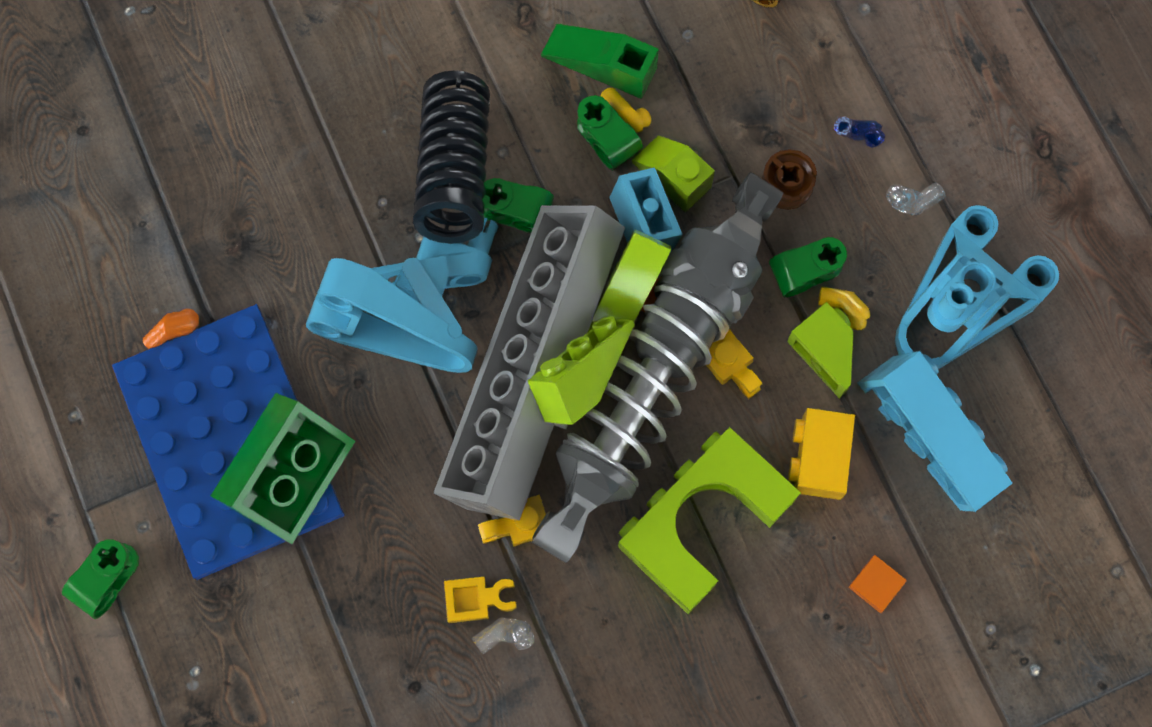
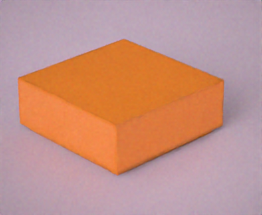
M874 555L848 588L879 613H882L907 580Z

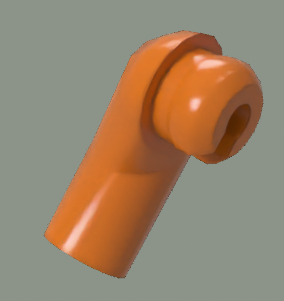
M192 309L168 313L144 336L142 341L148 349L162 345L169 339L188 335L198 329L199 316Z

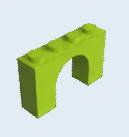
M730 427L722 435L717 431L714 432L701 446L705 453L695 463L690 459L687 460L673 476L678 481L668 491L663 488L659 489L646 504L650 510L640 520L635 516L632 517L618 533L622 537L618 548L687 614L715 587L718 580L684 548L678 538L676 514L681 505L689 497L701 491H724L739 499L770 528L801 494L798 489Z

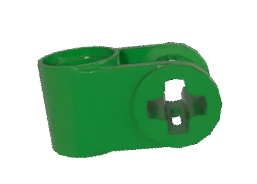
M593 95L584 98L579 103L577 109L578 131L607 168L612 171L643 148L642 141L635 130L618 115L606 99ZM590 115L592 118L587 120V116ZM600 116L601 120L597 121L595 118Z
M501 178L488 179L484 182L486 192L483 198L485 204L483 215L488 221L493 220L495 223L531 233L541 206H552L554 195L550 191L537 186L522 185ZM495 196L502 197V200H499L497 205L490 204V201H494Z
M826 237L800 248L784 251L771 258L768 262L783 297L787 298L836 278L846 262L847 250L844 244L837 238ZM825 253L827 258L834 257L833 265H830L828 260L820 261L822 254Z
M113 539L99 542L79 569L67 580L62 589V595L90 617L98 619L112 606L118 593L136 571L139 565L137 551L132 546ZM114 553H116L115 556L119 560L116 566H114L115 562L111 559Z

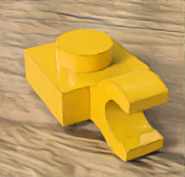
M729 329L724 339L712 343L709 348L712 359L710 364L706 366L722 385L732 379L741 392L750 399L761 390L762 382L752 370L747 368V366L753 363L754 358Z
M540 495L527 499L520 521L502 518L478 524L483 544L509 535L513 547L530 542L546 515Z

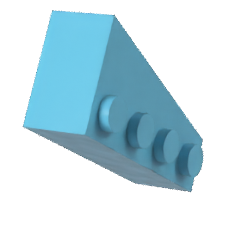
M917 351L892 356L857 382V384L865 393L873 390L882 401V406L878 408L887 421L892 420L898 426L904 428L906 431L904 442L913 452L923 459L927 457L931 463L927 465V470L961 511L976 512L1012 484V481L1006 474L1008 468L1005 462L986 446L983 441L985 435L982 429L973 420H968L960 409L962 406L960 398L951 388L944 386L937 376L939 373L937 365L928 355Z

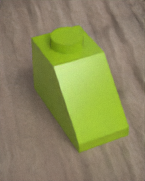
M658 135L632 160V163L640 171L655 167L666 195L685 212L712 188L715 170L689 146Z
M826 302L791 331L787 342L840 399L851 386L853 330L850 327L851 322L846 314L839 308L833 309Z

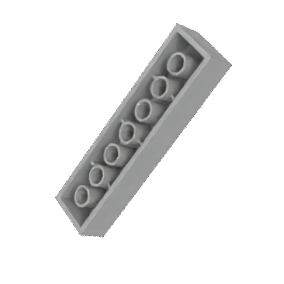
M541 206L435 487L434 494L466 510L520 521L555 424L544 421L527 380L540 371V366L544 362L556 358L564 352L569 342L583 337L588 332L625 230L622 224L599 207Z

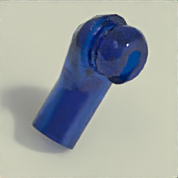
M840 117L834 124V130L838 135L855 141L865 139L866 145L871 148L882 144L885 140V134L881 131L882 125L876 120H856Z

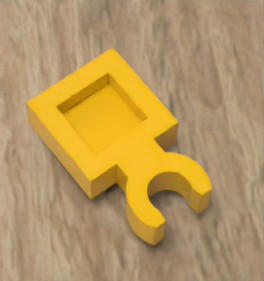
M484 576L444 581L448 623L489 619L488 607L495 606L505 612L517 608L516 602L506 603L502 602L499 598L500 592L503 589L515 587L513 580H499L491 588H486Z

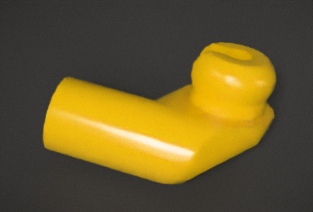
M613 87L606 88L601 93L600 97L606 99L618 115L636 133L642 132L643 128L650 126L652 119L647 109L638 108L635 111Z
M821 286L818 305L822 306L827 302L833 308L842 309L848 315L851 329L862 330L866 327L867 319L870 318V310L854 292Z

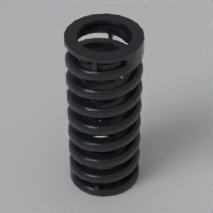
M452 70L437 73L430 77L423 86L413 225L422 236L439 243L453 244L472 240L481 233L484 226L483 214L485 204L483 198L486 192L484 185L486 169L484 166L487 162L485 150L488 145L486 134L489 128L487 118L490 110V91L487 84L481 78L465 71ZM456 85V88L443 89L447 86ZM460 85L471 87L475 91L466 88H460ZM453 101H461V102L469 103V104H471L472 106L465 105V104H447V105H443V104L448 103V102H453ZM442 208L456 209V210H459V211H462V212H460V213H457V212H447V211H443V210H441V209H442ZM430 220L445 225V229L436 226ZM470 224V226L466 227L465 229L449 230V226H464Z

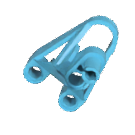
M975 205L967 208L951 224L944 235L901 319L895 336L898 354L913 352L907 342V328L930 298L934 300L927 309V316L935 328L943 332H954L963 324L968 328L941 357L932 359L938 369L1031 313L1058 283V267L1051 259L1037 255L1025 260L1013 274H1010L983 251L998 230L997 216L991 209L985 206ZM967 225H976L982 231V235L972 234L968 230ZM954 238L957 255L930 284ZM1027 274L1038 276L1042 286L1033 285L1028 280ZM964 279L976 281L980 285L981 292H973L965 284ZM1009 298L1027 301L983 329Z
M484 218L483 230H484V227H485L487 218ZM491 220L489 226L485 229V233L482 230L477 237L469 240L468 245L462 243H439L423 237L417 257L408 258L403 263L369 268L346 259H331L328 262L309 313L306 327L316 335L351 347L447 372L463 373L470 371L473 367L478 347L471 339L462 334L460 324L442 296L445 289L472 286L482 283L487 279L492 264V259L488 254L495 233L498 230L497 223ZM397 275L394 282L391 283L388 281L389 278Z

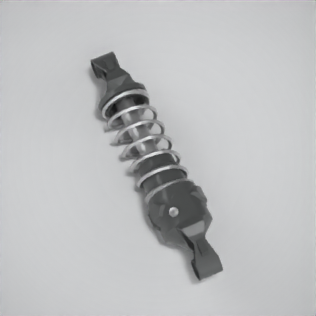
M749 172L732 199V202L735 203V214L721 225L689 229L681 241L680 247L672 250L668 255L657 277L659 280L654 288L657 299L654 304L643 305L647 316L642 322V331L633 329L630 334V339L635 342L636 351L642 363L639 365L621 355L617 366L631 374L633 378L625 391L608 382L604 393L619 401L612 414L608 418L593 408L585 414V416L603 426L595 443L592 444L577 434L569 433L567 434L568 439L563 440V444L559 446L556 451V457L566 483L564 506L555 513L549 511L545 515L531 539L533 544L567 563L579 547L585 532L583 530L588 513L600 504L632 499L639 483L636 476L627 468L639 470L648 468L651 465L650 456L640 442L654 444L665 441L666 432L657 417L670 418L680 415L681 405L673 392L683 393L695 389L697 383L692 372L693 368L710 364L712 357L709 348L712 343L725 338L732 324L737 323L738 320L743 318L754 298L751 291L763 271L756 256L761 241L762 221L765 222L780 202L783 195L781 190L754 173ZM687 376L689 379L687 386L667 382L670 377L681 378ZM661 391L673 403V411L652 408ZM646 418L658 430V437L638 433ZM630 444L644 459L643 463L623 459Z

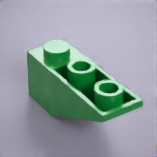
M556 24L541 53V57L642 99L657 70L659 48L621 33Z

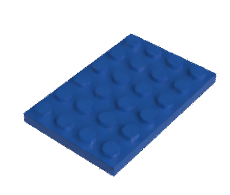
M255 304L198 328L188 335L174 338L160 346L113 364V370L192 577L199 580L286 542L210 496L274 394L278 393L298 401L259 306ZM331 482L298 536L345 516Z

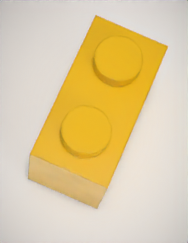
M807 408L802 419L795 420L793 442L799 443L798 457H791L788 481H793L794 487L801 494L841 500L845 496L848 485L855 415Z

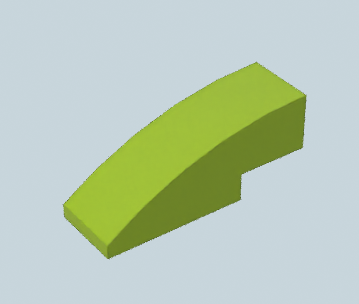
M636 229L634 230L598 302L588 332L593 329L592 325L594 322L608 316H612L615 319L635 321L671 251L670 245Z

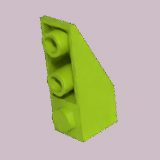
M612 316L597 320L592 325L593 329L583 337L569 342L564 352L556 358L544 362L540 366V371L527 380L545 422L573 425L600 402L635 325L633 320L615 319Z

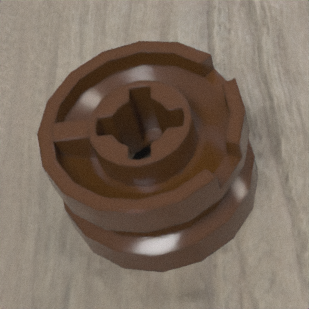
M788 149L779 151L770 157L765 165L762 179L783 192L776 208L791 210L799 208L808 201L815 187L817 171L815 164L809 156L801 151ZM791 175L796 182L787 181L784 183L782 182L783 176Z

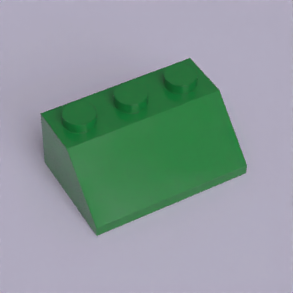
M275 393L210 496L281 539L293 544L356 441L300 402Z

